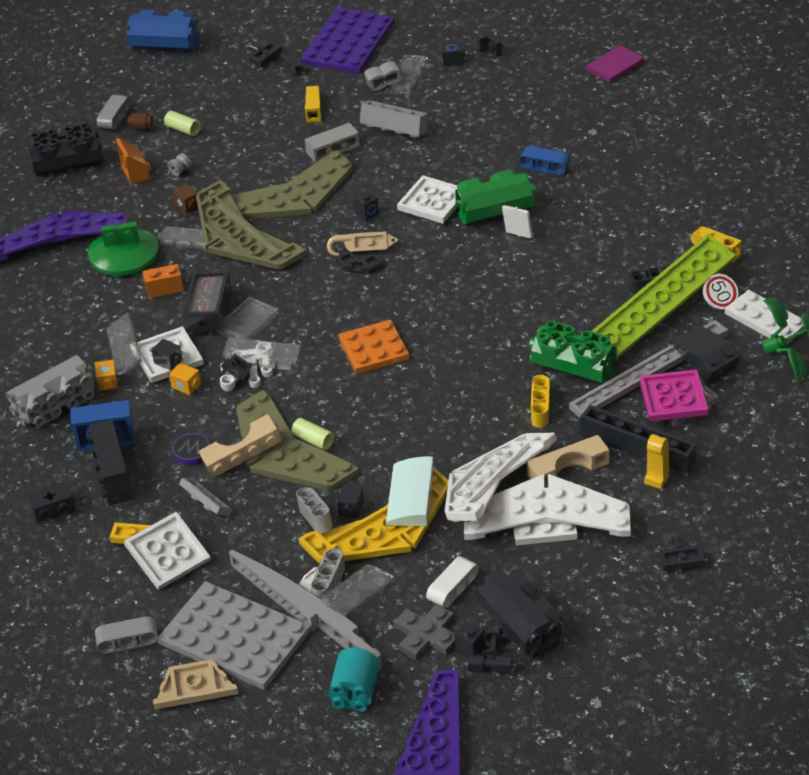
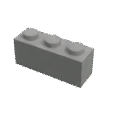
M350 123L306 138V153L316 163L332 151L339 150L343 153L360 146L359 132Z

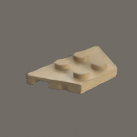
M210 659L169 667L165 675L166 678L159 688L160 693L157 699H154L153 704L156 710L236 695L238 690L237 686L232 684L228 680L227 675L218 669V665Z

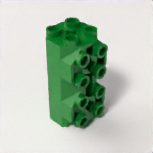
M509 169L493 174L488 182H485L480 177L460 182L455 190L456 207L460 209L458 212L463 225L503 215L502 207L504 205L517 207L522 210L535 207L532 194L535 193L533 183H529L527 173L518 174L514 169Z
M552 320L546 322V325L539 326L536 336L531 338L529 348H532L530 362L602 383H606L612 376L614 369L611 366L612 363L616 364L617 347L612 346L608 336L588 330L581 332V335L577 336L573 326Z

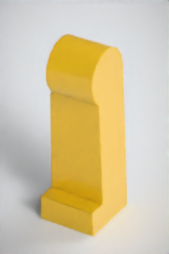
M306 86V123L321 122L319 86ZM312 114L318 115L317 117H309Z
M699 227L690 237L691 242L695 245L709 234L736 255L735 260L741 256V240L710 228Z
M652 434L647 443V475L644 478V484L662 489L669 477L668 439Z

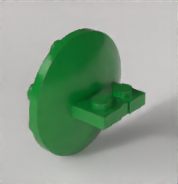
M129 222L120 225L101 226L102 234L94 239L88 250L89 261L97 271L118 278L130 274L137 275L140 271L150 266L157 259L159 245L157 238L150 231L137 227L136 222Z

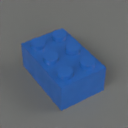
M129 400L71 408V426L77 451L91 450V446H94V444L90 445L87 434L91 433L90 424L113 419L119 446L136 444L135 428Z

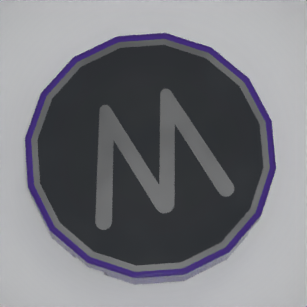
M199 433L181 435L172 444V455L179 463L185 465L199 463L198 461L202 460L198 451L209 446L210 441L206 436Z

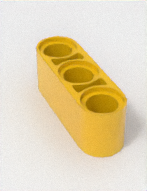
M537 375L532 380L531 423L535 427L542 428L549 423L550 380L545 375Z

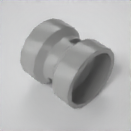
M181 153L176 159L170 160L167 165L170 172L178 176L183 170L191 167V161L184 153Z

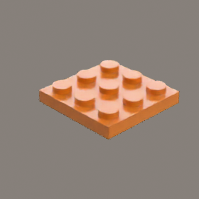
M391 320L338 334L339 341L356 374L409 360V353Z

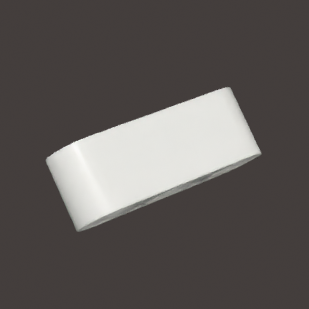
M458 556L430 585L426 598L444 608L449 607L475 579L479 566Z

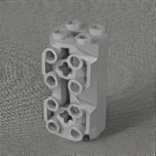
M76 355L6 392V396L11 403V406H9L11 413L19 417L23 426L32 423L40 427L59 417L62 412V406H67L71 409L92 399L95 386L91 373H86L84 370L87 368L86 364Z

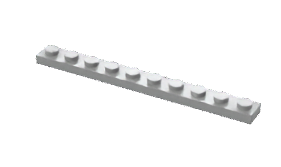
M716 320L704 326V328L722 338L728 335V329ZM670 345L569 403V409L580 417L589 405L602 408L639 387V376L661 374L685 359Z

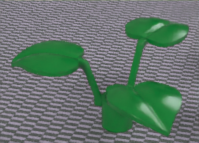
M775 297L767 298L763 302L769 307L780 328L770 335L771 338L763 341L764 349L768 354L788 352L796 383H798L807 374L806 363L801 353L796 352L795 348H784V346L787 345L786 341L804 333H808L809 336V313L802 315V322L806 329L786 338L783 335L779 336L778 334L788 325L786 321L788 320V313L781 300Z

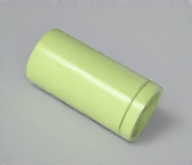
M169 111L165 116L164 123L167 127L191 136L197 135L200 130V122L196 119L174 111Z
M298 418L292 426L291 432L293 436L323 450H328L334 441L333 432L303 418Z

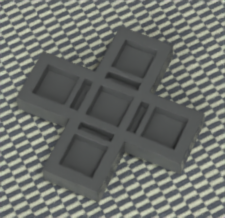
M437 604L425 617L406 609L394 621L396 629L408 634L398 645L399 651L417 659L430 646L447 655L455 646V633L445 629L454 619V613Z

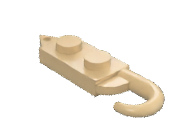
M386 231L336 235L329 239L327 249L331 255L339 256V253L333 251L332 246L335 242H344L347 250L351 252L388 250L387 248L396 243L398 239L387 234Z

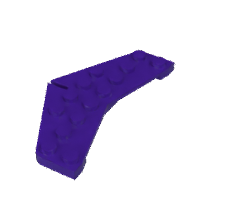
M62 211L61 218L59 212H56L0 238V261L8 259L9 254L28 247L90 234H102L101 226L129 223L127 215L122 212Z

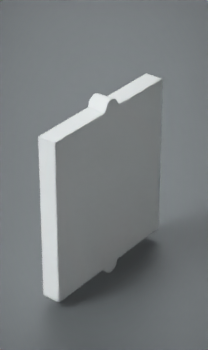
M504 205L502 210L506 232L515 234L518 237L532 238L529 211Z

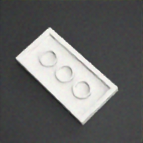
M750 290L746 291L725 308L726 315L768 338H771L770 335L780 328L769 307L763 302L765 298ZM787 311L788 320H786L788 325L778 334L779 336L783 335L785 338L806 329L802 318Z

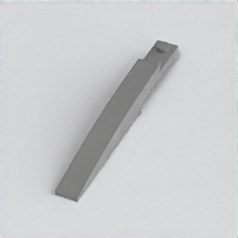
M234 550L229 552L232 567L297 620L310 625L312 632L319 627L345 649L351 647L370 651L379 659V671L382 669L380 652L376 648L370 647L359 636L358 626L311 592L276 571Z

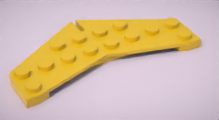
M436 468L433 469L427 526L386 525L387 504L362 520L331 529L325 533H318L316 531L307 533L298 538L299 544L318 563H321L325 552L332 548L340 549L343 552L344 561L411 552V547L414 549L417 547L447 496L449 480Z

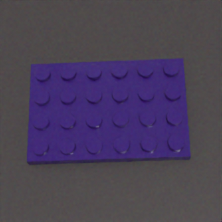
M337 7L304 52L300 61L306 65L360 74L395 23V17Z

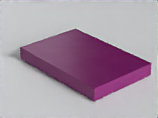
M620 45L586 65V70L611 83L642 64L644 57Z

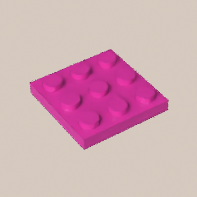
M697 370L639 376L649 422L708 415V407Z

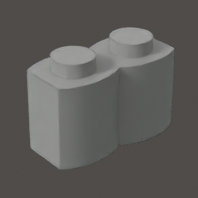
M394 61L386 62L380 67L369 68L364 72L366 81L372 91H378L387 85H395L402 81L400 70Z

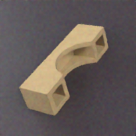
M267 414L250 423V431L241 442L229 446L214 442L198 452L212 478L276 445L282 439Z
M599 435L528 460L527 476L531 480L544 474V488L548 487V474L556 476L565 467L578 465L594 470L609 464V449Z

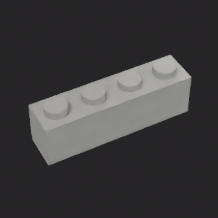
M371 100L361 104L360 123L366 124L367 127H380L384 131L393 130L397 134L406 133L415 138L426 133L428 113Z

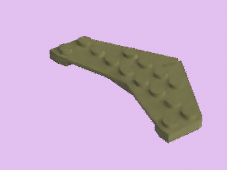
M339 150L332 151L288 183L234 194L231 197L244 219L312 214L311 209L316 212L352 172V163Z
M219 180L197 193L198 210L208 253L274 269H283L306 255L305 249L293 242L288 244L255 229L248 223L223 181Z
M264 390L237 405L236 410L242 440L246 438L250 431V423L267 414L282 439L276 445L246 460L248 470L251 473L326 491L335 490L359 475V469L352 463L294 438L269 394Z

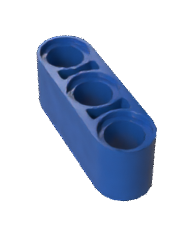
M527 146L518 161L524 168L561 175L565 173L569 166L571 157L564 152Z

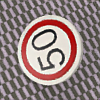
M714 274L704 283L703 295L710 306L718 310H725L728 305L738 298V288L730 277L723 274Z

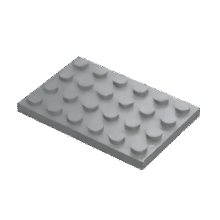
M205 581L158 636L157 640L158 644L197 661L212 659L218 665V669L224 673L265 690L311 632V627L304 622Z

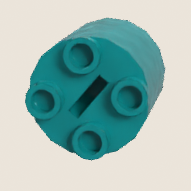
M350 647L343 649L338 654L328 692L334 707L338 709L347 708L359 712L366 711L367 706L370 705L380 668L379 659L373 653L362 648Z

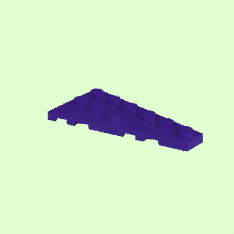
M436 670L427 698L421 706L419 717L416 718L406 742L404 753L400 757L397 770L393 775H460L458 670Z

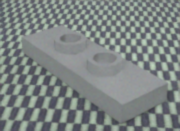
M181 479L179 485L191 494V498L202 502L205 509L218 515L230 516L231 508L200 483L193 479Z

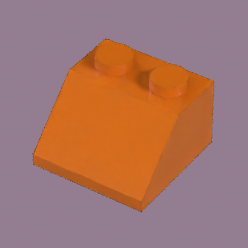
M117 138L116 142L121 167L130 184L150 179L149 172L151 167L149 162H146L144 153H141L137 146Z
M178 264L143 271L148 299L184 292Z

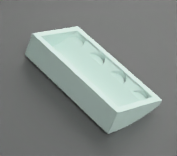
M433 456L410 458L394 464L386 525L427 526L434 469Z

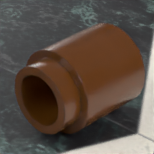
M132 113L128 117V126L132 130L152 129L153 117L146 113Z

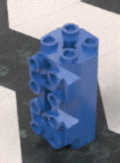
M141 10L137 15L131 14L127 26H130V30H127L128 45L132 48L193 51L196 47V41H199L197 19L185 11H172L168 16H163L159 11Z

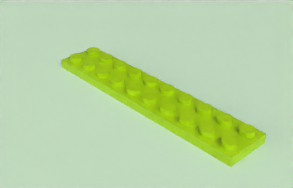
M707 234L591 332L608 336L612 346L617 347L618 359L701 289L712 275L718 274L735 260L736 255L711 235Z

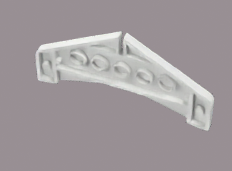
M555 433L523 434L449 473L445 505L447 519L453 522H475L480 520L501 479L540 452L548 450L551 447L550 445L557 440Z
M543 474L493 495L480 520L475 522L464 521V540L484 538L486 533L529 523L562 522L608 530L610 535L631 536L629 505L624 501L548 474V487L544 488Z

